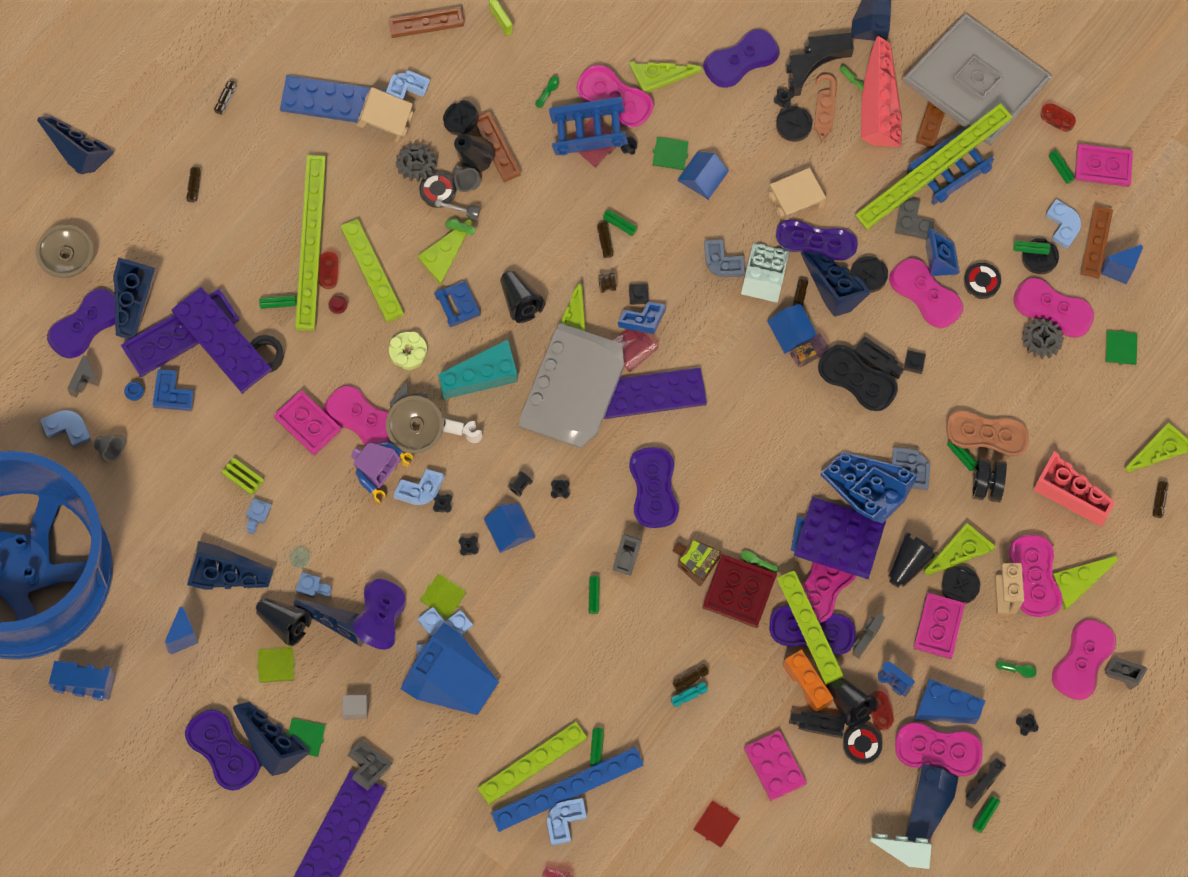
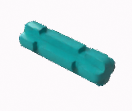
M700 682L696 684V687L692 686L681 692L680 695L677 694L671 697L672 705L678 707L683 702L686 703L698 697L699 694L706 693L708 691L706 684Z

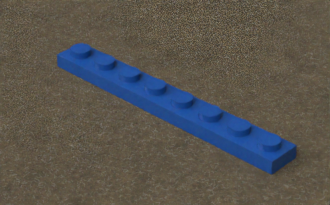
M634 746L490 813L497 830L500 832L544 812L560 802L568 801L640 768L644 764L637 748Z

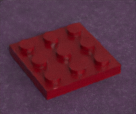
M722 554L702 608L758 628L777 574Z

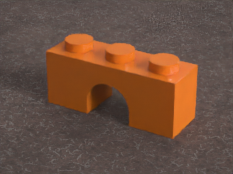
M802 649L785 659L783 667L792 681H797L805 695L804 699L811 710L820 712L830 706L834 698Z

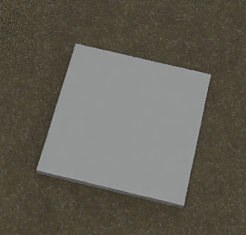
M965 13L903 78L902 82L966 129L1001 103L1011 114L1012 120L984 140L990 146L1051 80L1052 75Z

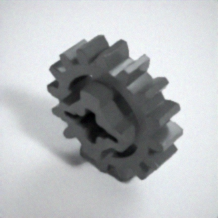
M415 143L412 144L411 148L406 145V150L400 149V155L396 156L398 173L402 174L404 179L409 177L411 182L414 178L419 182L421 177L426 180V175L432 176V170L436 169L434 151H430L429 146L423 148L422 143H420L419 147H416Z
M1043 318L1039 323L1035 319L1034 323H1029L1023 332L1025 335H1023L1022 340L1026 341L1023 347H1028L1027 353L1033 352L1034 358L1040 355V358L1043 359L1047 355L1050 359L1052 353L1057 355L1063 345L1061 344L1064 340V337H1061L1063 331H1057L1059 325H1051L1052 320L1045 323V318Z

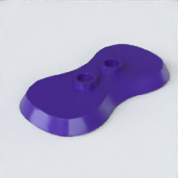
M755 29L743 35L734 46L711 52L705 58L703 68L711 82L718 87L728 88L740 82L749 71L773 64L780 55V49L771 34L765 30Z
M798 220L783 221L776 229V239L779 245L790 252H814L836 261H844L851 258L857 251L858 242L855 235L844 229H821Z
M97 288L88 292L74 313L58 320L50 327L47 333V341L50 347L64 358H76L82 355L88 349L95 335L115 325L114 293L105 288Z
M648 447L640 449L632 455L629 463L630 472L637 486L634 515L637 521L645 527L662 528L669 526L676 521L679 513V506L671 489V478L674 471L673 458L668 451L662 448Z
M374 579L369 581L364 587L365 606L363 611L354 620L353 628L356 636L361 641L374 648L386 650L395 644V622L406 607V599L403 590L396 584L384 579Z
M789 605L780 606L775 609L769 623V631L773 640L783 646L807 645ZM832 614L826 621L819 623L834 655H842L851 650L855 641L856 631L854 623L848 617L841 614Z
M210 709L201 712L188 723L185 729V738L188 745L209 761L214 777L221 787L231 791L239 790L256 778L260 770L258 757L252 750L242 745L235 738L230 721L225 714L218 710Z

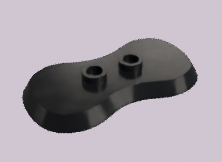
M835 345L829 348L819 361L818 372L826 382L850 391L858 402L868 410L882 411L886 409L897 395L898 386L890 374L867 366L857 353L847 346Z

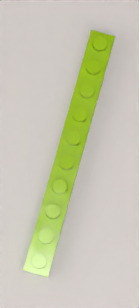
M1001 103L858 212L855 215L857 220L866 230H869L1012 120L1011 114Z
M307 155L296 331H315L326 156Z

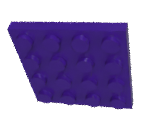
M813 497L794 556L869 579L886 521L884 523L876 522L858 513L856 510Z

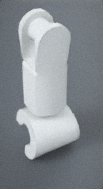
M443 418L445 424L443 432L459 436L465 434L466 439L471 443H478L482 440V431L476 430L475 421L468 422L465 425L462 422Z

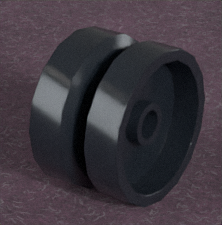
M978 458L972 483L973 499L983 500L988 491L989 501L1001 502L1007 473L1006 461L995 460L991 468L989 459Z

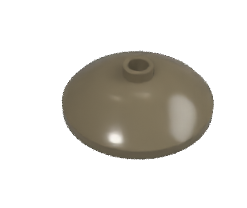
M58 225L50 228L40 237L36 246V258L40 267L47 274L57 278H70L82 273L89 266L93 257V245L90 237L85 231L73 225Z
M408 396L400 399L392 406L387 415L386 431L389 439L396 447L407 453L417 454L430 450L438 443L443 433L444 421L441 411L431 400L421 396ZM416 421L420 423V427L418 429H415L413 427V424Z

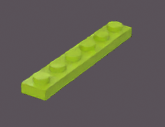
M358 219L341 225L343 235L386 323L404 316Z
M795 570L778 577V583L825 685L844 677Z
M577 722L573 723L478 787V791L490 806L586 741L587 736Z

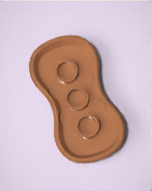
M958 410L951 413L947 420V436L959 448L985 447L1005 456L1022 455L1028 448V430L1018 420L1012 418L986 419L966 410Z

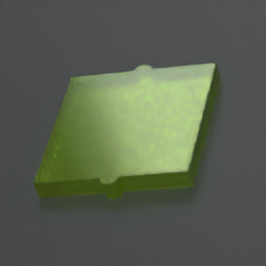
M438 574L431 585L427 586V590L420 601L431 608L433 607L438 613L449 619L454 610L459 608V603L466 595V591Z
M292 648L258 650V665L256 667L259 669V683L294 681L293 667L295 663L293 662Z

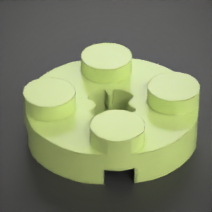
M403 332L391 339L389 356L393 364L405 370H412L421 366L427 355V346L424 339L417 332ZM406 347L413 349L409 355H407V352L404 354L403 350Z

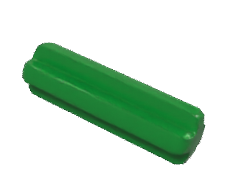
M1057 150L1051 152L1049 159L1065 183L1069 184L1074 181L1075 176Z
M607 210L604 213V220L630 236L636 233L637 226L611 210Z
M1016 240L1013 244V250L1016 252L1049 254L1050 244Z
M295 295L259 298V307L261 309L296 306Z
M951 441L948 442L947 446L969 471H973L977 463L965 448H959Z
M598 576L589 577V614L599 613L600 578Z
M594 728L592 730L590 766L602 761L604 729Z
M992 796L973 825L975 831L982 833L1000 804L998 798Z

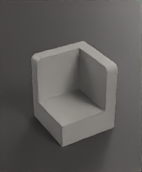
M344 695L342 697L344 720L367 719L366 695Z

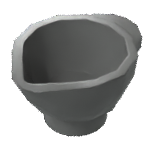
M457 165L452 170L454 185L460 192H468L479 187L481 178L473 167Z
M115 434L99 436L94 443V447L103 459L108 462H114L121 456L126 445V438L123 435Z

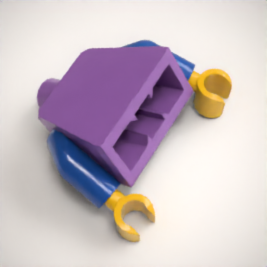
M390 442L368 443L363 450L354 449L351 455L355 460L353 465L357 469L355 473L359 483L369 493H373L376 503H381L376 498V495L381 494L385 498V493L377 490L376 487L380 488L400 460L403 466L408 467L410 463L405 461L404 458L413 459L411 453H402L401 449Z

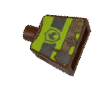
M692 540L688 547L678 541L672 550L681 556L677 566L700 587L722 554L720 550L697 540Z

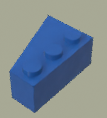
M54 661L49 685L57 693L63 694L67 691L72 692V695L77 697L87 695L92 696L94 700L103 701L104 699H110L115 676L110 666H105L104 670L94 669L95 666L91 664L84 667L78 666L77 663Z
M930 679L926 685L914 721L929 720L932 722L946 721L976 724L986 700Z

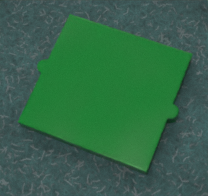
M657 137L655 149H653L652 166L684 170L685 162L688 158L687 149L689 142Z
M1107 330L1105 362L1119 363V365H1136L1138 333H1129L1123 330L1120 332Z
M292 718L286 735L290 737L294 734L310 750L308 755L318 757L321 744L324 743L323 736L326 725Z

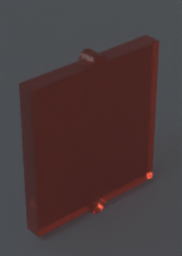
M712 801L693 830L705 837L706 841L710 840L722 848L740 818L729 812L727 807L723 808Z

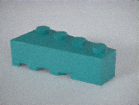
M508 340L438 374L443 400L516 383L517 371Z

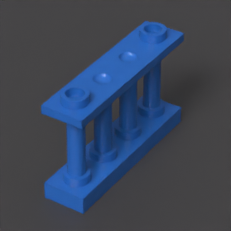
M622 97L549 108L552 124L557 123L558 142L552 143L555 155L564 156L568 153L613 146L621 147L628 144L626 133L620 132L619 114L625 113ZM611 115L613 134L602 135L601 116ZM593 117L595 137L584 138L582 120ZM575 120L577 139L566 141L564 122Z
M966 128L910 163L907 173L909 174L964 132ZM975 149L971 150L969 154L978 166L970 171L960 159L955 164L964 174L962 177L955 180L949 171L945 170L941 175L950 185L941 190L934 180L927 185L935 193L931 203L935 205L938 202H944L949 197L948 195L980 174L988 173L992 169L994 158L991 157L984 161Z

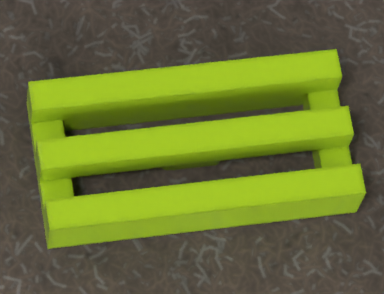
M489 0V9L506 36L512 34L513 24L497 0Z
M234 457L226 465V468L221 471L222 475L251 496L264 482V479ZM234 465L237 466L239 469H241L242 471H244V472H245L246 474H248L250 477H252L253 479H255V480L257 481V484H256L254 481H252L250 478H248L247 476H245L243 473H241L239 470H237L236 468H234L233 466H234ZM231 470L233 473H235L244 481L253 486V488L250 489L248 486H246L244 483L239 481L237 478H235L228 472Z

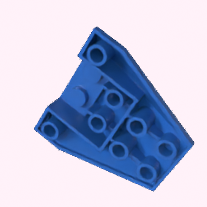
M842 452L821 472V476L858 513L880 523H884L905 502L917 478L916 474L901 466Z
M443 623L411 667L400 689L416 700L478 715L499 681L464 637Z

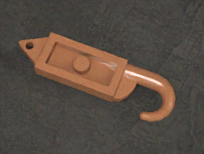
M821 74L816 79V84H819L822 79L830 81V89L819 92L817 96L814 130H816L821 141L833 129L837 81L831 74Z

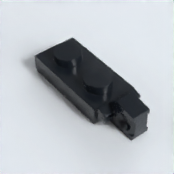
M864 337L854 349L859 358L877 370L891 374L897 379L903 374L904 369L897 365L898 361L895 360V357L868 338Z
M807 710L806 712L801 711V715L791 713L789 724L799 726L798 729L841 739L843 737L845 722L840 716Z
M998 758L990 763L989 773H983L979 778V785L975 789L972 787L966 794L967 800L965 805L970 809L977 804L1005 769L1006 765Z

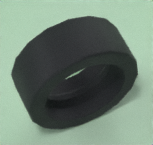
M260 335L250 342L255 350L261 345H271L275 348L276 358L272 362L267 363L272 369L271 372L277 370L282 365L284 359L283 348L275 337Z

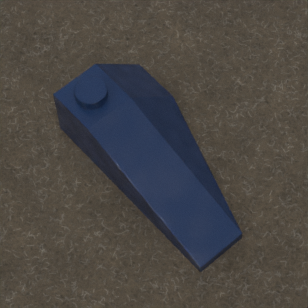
M862 0L852 20V38L875 41L876 37L880 36L887 41L890 31L891 0Z
M53 116L38 117L37 119L68 165L79 174L95 172L113 155L114 151L98 140L93 142L85 138V133L70 130V125Z
M801 252V256L825 305L834 317L850 313L870 295V290L859 277H853L847 272V268L838 266L834 263L833 259L814 252Z
M118 257L113 274L116 336L130 340L137 335L153 288L157 268Z
M198 541L187 585L205 590H213L216 587H225V589L240 586L244 588L268 587L273 568L220 546Z
M300 600L293 602L294 607L311 613L313 620L360 647L364 644L356 636L353 628V623L359 615L358 613Z
M250 702L234 705L233 710L260 763L271 776L287 773L309 754L310 750L294 734L288 737L286 732L282 730L283 726L279 723L275 725L267 719L268 716Z
M922 764L919 769L906 831L908 841H916V838L930 840L955 798L959 778L943 769Z

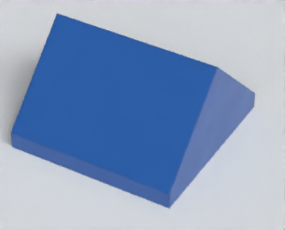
M697 152L677 181L709 200L729 170L715 153Z
M931 228L928 231L926 241L930 276L959 274L955 244Z
M1142 244L1108 256L1101 269V274L1127 284L1142 252Z
M801 304L785 308L767 321L784 354L818 338Z
M519 503L501 505L484 518L500 553L535 538Z
M179 607L164 642L170 654L198 644L183 607Z

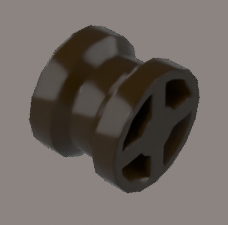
M609 273L606 276L598 275L601 293H605L606 290L616 291L614 273Z

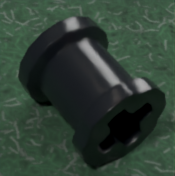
M519 471L518 477L507 486L516 496L521 497L522 491L528 484L531 485L533 481L524 472Z

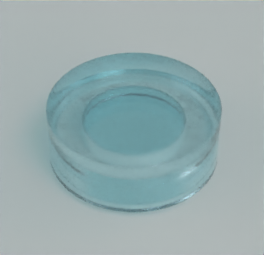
M297 548L292 551L290 562L294 567L304 568L308 565L310 557L305 549Z

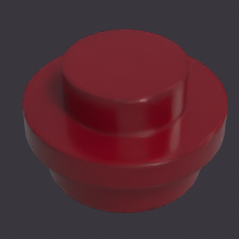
M339 295L333 296L328 303L330 311L335 314L345 312L347 309L346 299Z

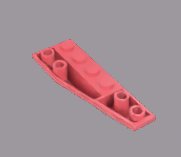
M878 36L870 55L863 87L861 139L872 146L900 147L902 117L891 45Z

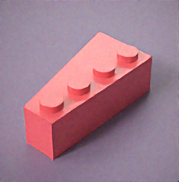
M1054 451L1033 490L1102 527L1115 502L1098 487L1092 486L1084 475H1079L1072 469L1073 466L1071 464L1065 463L1059 458L1060 455Z

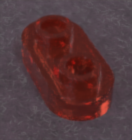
M1052 103L1045 104L1040 113L1043 121L1064 132L1071 131L1076 123V118L1072 113Z
M325 252L319 258L318 278L320 286L324 289H332L338 282V257L333 252ZM330 261L332 264L326 265V262ZM326 279L332 280L329 283L325 282Z
M874 691L871 695L880 700L881 704L878 705L876 712H871L873 723L879 730H888L894 722L888 696L882 691ZM880 718H884L886 723L882 724Z

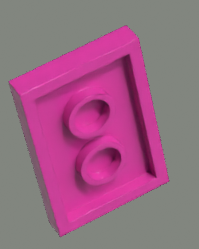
M1078 144L1075 180L1130 187L1133 151Z
M302 390L274 415V419L313 456L342 431L341 427Z
M927 593L913 649L952 659L965 603Z
M780 731L744 747V751L770 802L807 784Z

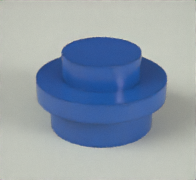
M131 382L125 387L124 393L127 399L137 401L142 398L144 389L140 383Z

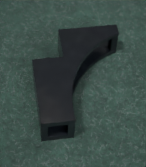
M851 33L808 37L807 44H804L805 54L789 55L788 63H785L786 74L789 73L788 87L789 90H792L794 96L801 95L806 79L818 67L836 59L852 57L854 46Z

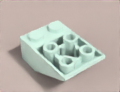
M753 243L741 294L778 303L789 251Z
M878 833L875 834V837H871V842L907 866L930 868L932 843H928V839L916 838V841H908L906 836H896L895 839H889L887 834Z

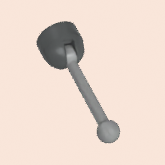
M436 200L435 202L436 207L443 206L466 212V216L469 219L477 221L480 206L471 205L466 209L442 203L441 200Z

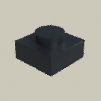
M648 284L629 285L630 305L647 304L649 302Z
M907 350L903 369L922 374L926 354Z

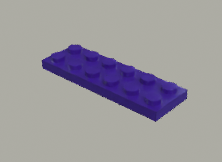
M199 287L171 309L173 314L241 394L272 371L271 367L202 287Z
M220 288L209 294L211 299L233 324L239 321V317ZM172 315L121 344V348L139 376L143 377L197 346L199 343L179 319Z
M701 368L620 378L604 419L705 406L707 401Z
M350 770L294 877H340L386 788L375 783L367 791L352 779L355 772Z

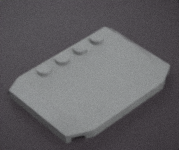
M560 323L554 332L522 411L518 425L519 428L582 449L590 439L597 436L625 367L622 344Z

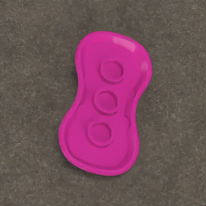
M591 66L578 79L577 92L587 102L622 97L625 113L619 114L621 125L638 127L652 113L654 106L652 98L646 92L622 83L615 73L606 66Z
M907 258L899 262L890 272L889 281L892 288L898 294L912 300L920 309L923 318L930 325L944 328L953 324L961 316L963 302L959 295L943 287L933 276H930L929 267L923 261L916 258Z
M1035 277L1027 278L1019 284L1015 291L1014 305L1021 314L1032 318H1045L1048 322L1052 320V324H1058L1057 329L1062 330V334L1068 337L1076 338L1085 335L1093 324L1094 310L1087 301L1077 297L1062 295L1042 279Z
M349 385L341 386L334 390L324 404V412L340 427L348 428L355 432L365 446L368 443L390 442L393 444L386 431V419L389 411L373 406L358 388Z
M1040 535L1018 537L1010 545L1009 556L1012 563H1022L1024 602L1020 608L1029 616H1050L1058 612L1062 605V593L1052 574L1053 547L1048 539Z
M813 562L810 576L801 585L818 622L822 623L832 615L839 592L852 583L856 576Z
M1083 619L1075 625L1071 634L1070 649L1067 655L1056 664L1052 672V683L1060 693L1076 700L1086 699L1093 694L1097 686L1098 670L1116 647V636L1110 627L1094 619Z
M912 722L900 728L895 742L897 758L909 767H921L922 764L938 766L958 776H969L977 772L982 761L983 749L981 741L974 734L967 731L942 733L922 723Z

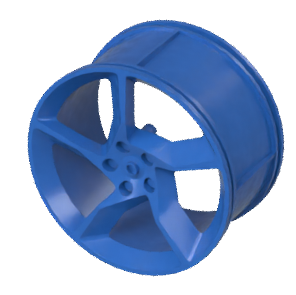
M21 451L0 452V497L11 494H34L39 496V501L29 535L0 531V594L15 611L17 621L0 622V659H31L47 655L67 646L83 634L101 612L110 591L113 559L111 547L100 523L95 504L89 492L74 474L57 462L40 455ZM60 505L66 506L75 513L87 528L91 536L88 561L50 564L49 530ZM59 582H77L70 592L57 604L37 615L28 597V593Z

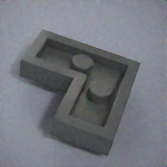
M908 199L900 205L895 233L927 240L928 231L931 228L934 230L935 221L918 218L920 201Z
M878 613L876 618H870L863 631L866 634L862 639L858 638L853 645L855 650L852 655L858 659L884 622L885 617Z
M362 740L348 754L351 759L362 766L353 775L352 779L367 791L392 766L391 762Z

